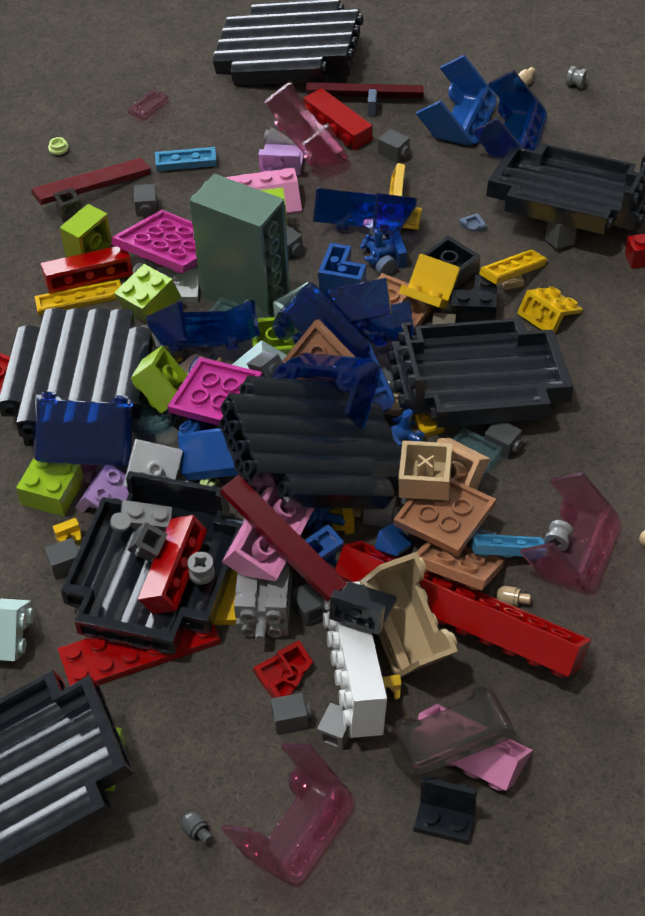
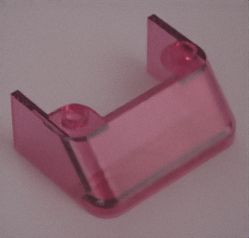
M290 81L264 101L276 120L273 122L280 132L284 130L305 154L303 158L310 166L312 164L315 167L342 164L349 159L330 125L327 123L323 127L306 109Z
M583 471L551 478L550 483L564 498L560 507V515L574 530L572 538L569 539V546L565 551H561L552 542L522 548L520 553L545 580L584 592L595 590L599 585L621 526L620 517Z
M283 743L281 746L282 750L296 765L289 776V787L297 798L268 838L260 832H254L249 827L224 824L221 830L247 859L286 882L299 883L305 879L351 812L353 796L311 744Z

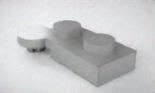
M123 500L121 513H115L111 517L110 525L115 531L124 532L130 525L137 529L147 522L165 532L171 519L172 507Z

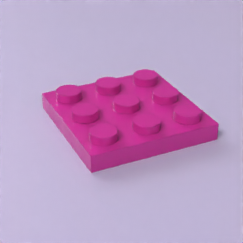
M199 357L167 406L169 413L219 425L220 419L223 417L220 406L229 393L240 394L239 388L247 376L263 377V374L260 371Z

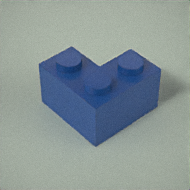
M335 243L329 244L318 271L319 291L356 298L362 297L367 284L366 264L351 262V246Z

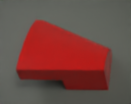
M300 640L277 651L275 656L254 666L252 671L272 698L292 694L313 661Z

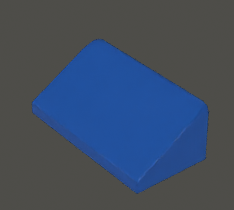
M394 523L379 531L374 548L397 557L410 549L414 543L402 529L394 526Z

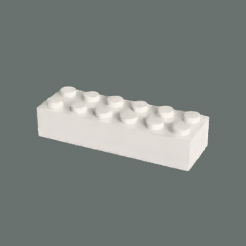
M324 599L327 613H323V626L329 630L327 631V645L333 649L330 653L331 665L337 668L334 676L336 686L341 688L339 690V704L345 707V710H343L344 727H349L351 738L383 735L387 696L372 633L330 620V601L327 602Z

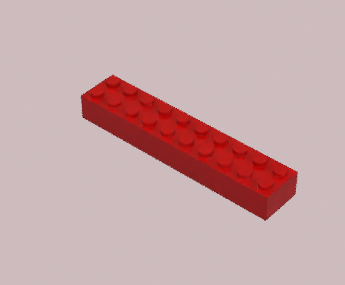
M358 541L343 545L335 571L346 582H359L377 566L400 557L376 550L375 546L364 541ZM433 572L424 573V579L419 584L425 590L428 596L427 604L431 613H434L439 624L446 625L448 623L455 626V631L461 634H473L479 637L478 640L486 645H498L502 647V651L506 654L523 656L527 658L526 662L531 665L548 667L551 669L550 672L559 677H569L581 669L592 639L478 590H471L457 581L444 580L441 575Z

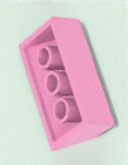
M295 168L225 177L258 190L283 188L286 215L302 213Z
M267 487L261 497L301 535L314 508L284 507L277 488ZM245 519L222 562L242 576L276 581L287 561Z
M439 704L419 713L409 739V743L415 745V749L424 754L431 753L439 757L440 762L443 764L457 766L463 769V772L469 777L481 778L487 781L490 787L500 791L508 790L514 785L533 752L532 749Z

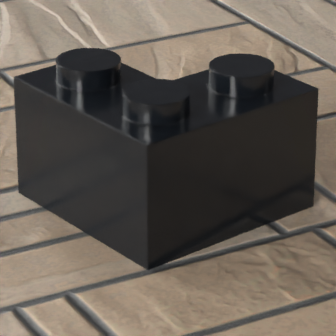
M475 275V290L452 291L451 314H456L455 323L496 320L497 284L481 275Z

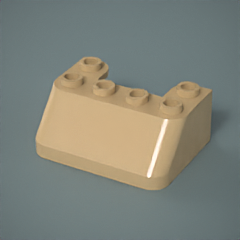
M417 552L381 564L360 580V585L397 597V602L378 637L395 675L400 674V677L441 661L458 651L456 648L457 640L454 634L447 629L438 630L437 618L429 609L427 604L428 596L419 584L424 579L426 565L423 559L419 558Z

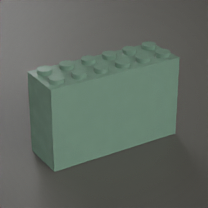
M213 174L208 181L204 182L200 190L192 195L189 202L202 298L255 319L274 317L273 302L290 293L284 199Z

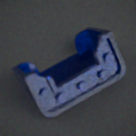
M42 392V395H36L32 448L34 459L46 463L129 465L132 454V400L123 395H115L114 399L109 400V402L61 400L60 397L56 396L55 392Z

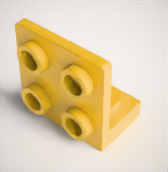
M420 254L409 285H401L399 293L446 310L460 272V267Z
M537 288L527 290L517 314L541 330H553L555 334L564 315L582 313L583 308L578 306V302L574 299L561 295V291L557 288Z

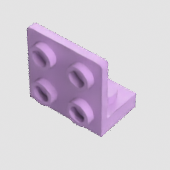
M265 144L264 149L259 150L260 172L295 168L296 175H300L305 147L301 145Z
M107 462L98 472L75 508L80 512H84L88 507L92 509L94 507L98 508L102 497L126 500L129 494L128 487L124 486L126 475Z

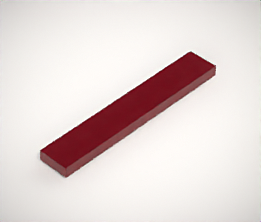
M307 83L306 85L307 95L322 88L332 96L368 97L369 89H376L377 97L424 98L423 85Z
M140 157L31 188L32 195L40 205H45L151 174V168Z
M240 475L221 488L219 493L327 602L330 601L334 590L341 591L346 587L347 582Z

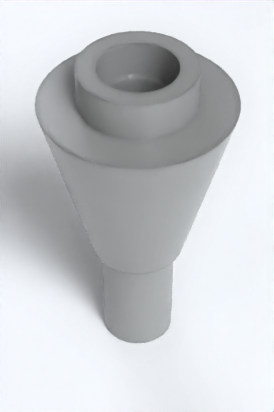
M273 127L270 130H266L263 139L266 144L301 145V142L289 139V137Z

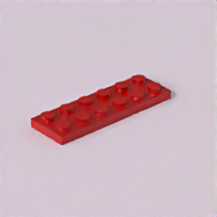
M213 623L210 633H196L184 629L175 654L161 653L153 649L137 648L126 643H113L102 638H86L57 649L70 686L89 675L100 685L221 644V641Z

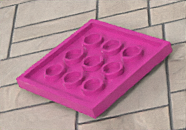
M164 210L158 211L112 237V245L119 247L123 251L134 253L140 258L153 261L159 266L170 268L176 273L183 274L198 265L192 222Z

